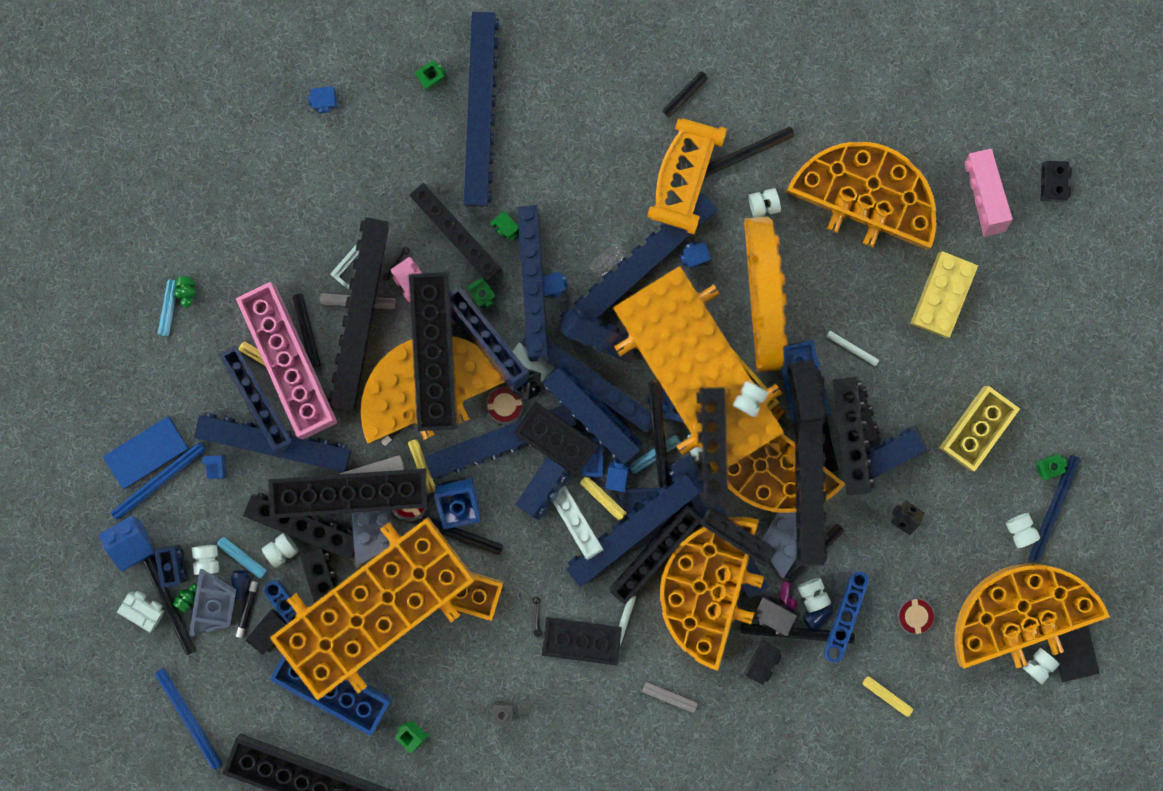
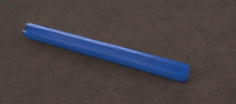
M197 443L112 510V516L116 520L124 516L205 452L206 448L204 445Z
M164 668L160 669L155 673L157 680L212 769L219 768L222 765V761Z

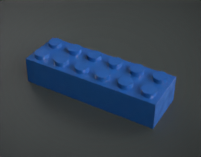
M282 656L270 678L276 684L370 736L375 731L392 700L391 697L366 684L367 687L357 694L348 680H343L317 700L284 656Z

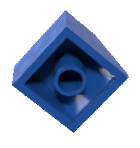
M473 478L435 486L434 497L443 529L481 522L478 496Z
M130 516L98 534L105 551L121 572L155 554L141 520L134 516Z

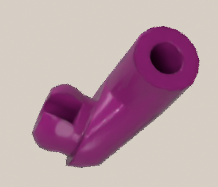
M782 582L779 594L781 603L796 609L797 601L789 595L792 584Z

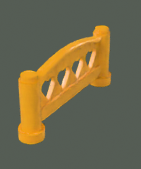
M678 118L675 130H678V134L669 146L659 170L656 186V205L650 206L647 217H650L651 220L685 229L687 233L695 235L700 216L693 214L714 145L722 147L727 128L721 126L715 128L688 119ZM690 139L698 147V150L684 153L681 149L685 146L684 140ZM680 156L686 157L694 167L678 170L676 168V165L679 163L678 158ZM674 174H680L688 183L676 188L670 185L674 181ZM669 191L675 192L682 202L666 205L667 193Z

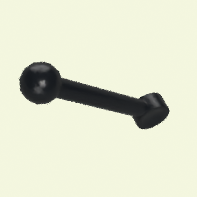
M408 247L402 249V254L390 269L397 266L403 257L409 254L410 250ZM391 270L383 274L384 280L388 281L390 279Z
M539 597L533 598L536 627L534 635L536 637L541 635V630L539 629Z

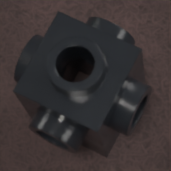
M526 368L529 372V381L512 392V394L520 396L521 399L529 400L539 395L541 373Z
M905 500L901 505H897L893 509L892 515L894 516L891 523L908 535H911L920 526L925 513Z

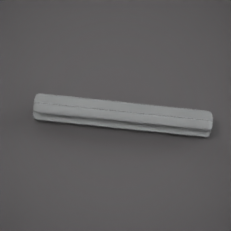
M322 293L320 295V303L322 305L346 306L347 297H351V295ZM376 297L374 308L395 309V298Z

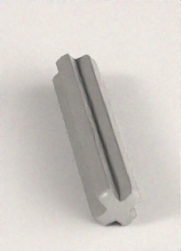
M647 682L643 686L642 691L645 694L692 713L696 710L697 703Z

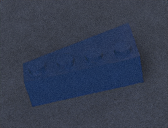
M578 308L575 311L572 309L568 310L559 328L568 339L573 341L575 339L586 346L590 343V346L598 351L604 352L606 350L609 355L631 363L637 351L636 348L631 349L620 357L618 352L624 349V347L617 351L614 347L629 338L627 331L625 333L620 332V328L611 323L607 326L598 317L593 316L589 318L586 316V312Z
M916 425L903 429L899 432V435L891 436L882 441L883 444L880 446H872L870 450H867L868 458L871 457L872 469H869L870 477L875 478L926 450L927 444ZM856 455L853 457V459L860 460L861 457H859V455ZM856 469L854 476L857 479H863L864 473L862 470Z

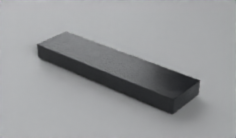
M713 507L709 508L700 522L702 526L765 567L777 551L776 548Z

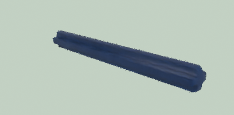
M1070 455L1067 461L1066 472L1061 476L1039 530L1040 539L1034 543L1029 555V560L1035 563H1039L1080 463L1081 458L1075 455Z

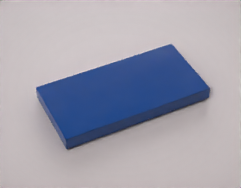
M813 340L784 346V366L781 367L780 373L793 423L794 403L786 366L790 363L814 360V365L816 364L818 370H820ZM823 386L822 395H824V403L826 406L825 416L831 415L825 388Z
M167 416L109 452L103 458L122 489H125L188 450L189 447L170 417Z

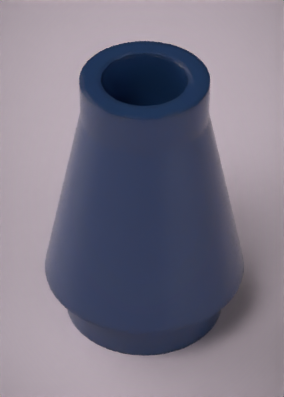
M234 570L233 575L230 577L232 587L236 589L235 599H245L250 576H248V571Z
M826 606L814 612H807L803 617V621L810 630L817 629L832 614L829 606Z

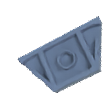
M391 511L352 513L356 568L374 559L390 547L389 540L380 529L389 522L392 525Z
M777 512L762 537L763 541L777 549L770 561L782 578L786 576L796 558V512Z
M204 569L199 570L189 636H195L197 632L205 630L210 632L217 628H226L231 624L236 589Z

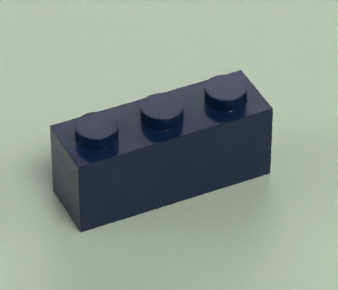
M547 457L515 505L531 517L540 520V518L546 515L550 503L558 497L561 487L568 482L571 472Z

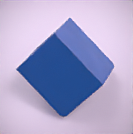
M225 455L202 457V464H206L207 479L226 478Z

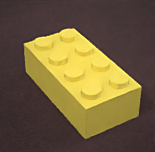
M943 251L939 252L910 324L941 337L950 338L978 265Z
M983 386L939 449L968 470L975 471L1020 408L990 386Z

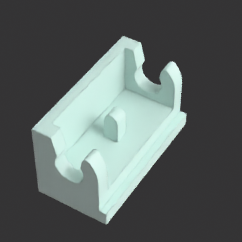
M356 245L330 274L347 289H349L351 277L354 278L355 270L352 269L354 259H358L359 251H356Z

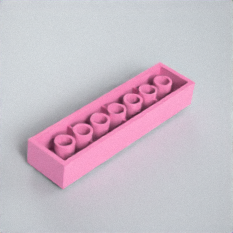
M269 282L236 298L297 437L305 439L337 424L335 415L277 286Z

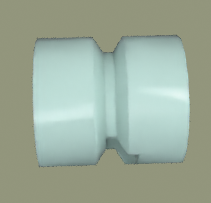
M775 188L764 190L763 194L757 192L748 195L753 218L763 217L767 212L770 215L781 212L780 201ZM764 200L768 201V206H765Z
M746 381L741 389L742 395L737 396L733 406L756 417L760 410L759 403L765 401L768 392Z
M1029 513L1021 514L1005 523L1009 532L1015 534L1013 540L1017 548L1025 547L1040 539L1038 531L1031 527L1033 521Z
M285 533L275 538V543L270 542L262 548L265 557L275 568L282 565L286 561V557L291 558L299 552L293 540Z
M217 545L192 547V557L196 560L193 563L195 575H199L200 569H204L210 574L219 572V562L215 560V557L218 556Z
M820 577L798 586L801 597L806 599L804 604L808 612L817 611L831 604L828 594L823 592L825 587Z
M1039 648L1033 655L1034 660H1029L1023 669L1036 681L1043 684L1049 677L1048 673L1054 672L1060 664L1046 651Z

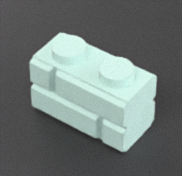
M140 591L130 592L117 613L148 632L154 631L165 613V610L161 609L163 606L156 601H148L145 599L146 595Z

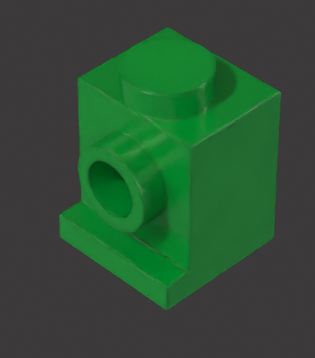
M433 60L416 71L415 75L427 92L445 79L443 74L446 72L440 63L436 64ZM430 73L436 74L433 79H430L428 76Z
M505 211L490 223L493 228L495 226L498 227L496 231L502 238L506 236L512 242L519 236L518 225Z
M484 277L467 287L479 307L484 306V308H487L495 303L493 299L496 296ZM481 290L486 292L484 297L479 296Z
M1054 454L1035 461V465L1040 479L1048 480L1065 473L1067 462L1063 456L1060 457V454ZM1053 463L1056 464L1055 470L1051 469V465Z
M411 720L409 723L404 722L397 729L399 733L395 739L411 754L422 745L429 734L421 730Z

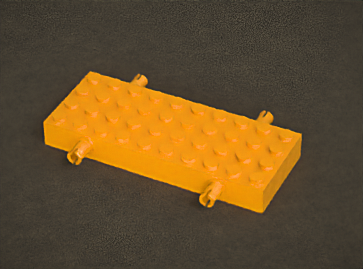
M679 266L613 307V310L629 334V338L614 347L616 351L624 347V349L618 352L620 357L631 349L638 348L653 374L660 382L663 390L691 433L690 438L676 445L678 450L686 446V448L680 451L682 456L696 447H700L702 451L701 443H698L697 433L701 432V424H697V412H700V404L696 402V392H700V388L725 387L728 468L784 433L767 406L769 401L782 395V392L777 390L772 393L779 388L776 384L765 390L768 392V395L763 403H759L760 410L756 417L733 406L737 396L742 395L741 389L745 382L748 381L752 384L753 382L705 307V303L719 296L720 293L717 290L710 294V292L716 289L714 284L701 293L696 292ZM708 402L705 407L706 411L713 413L716 410L715 403ZM713 421L706 425V430L709 433H713L717 429V425ZM711 441L707 444L708 452L713 453L717 450L716 442ZM711 461L710 465L716 471L718 464L715 461Z
M429 517L404 536H399L391 523H387L380 531L389 540L390 547L311 607H306L297 593L287 600L296 611L297 617L271 636L270 639L317 700L343 680H348L357 694L365 689L367 685L357 674L358 669L435 610L441 609L450 623L460 616L451 604V598L475 580V577Z

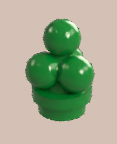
M191 276L178 277L175 283L177 288L174 294L177 298L181 299V305L184 308H189L193 303L191 298L196 295V289L193 287L195 286V281L192 280Z
M197 583L190 585L189 590L182 589L179 592V597L175 598L176 601L173 605L183 613H186L188 610L190 611L192 609L191 606H194Z

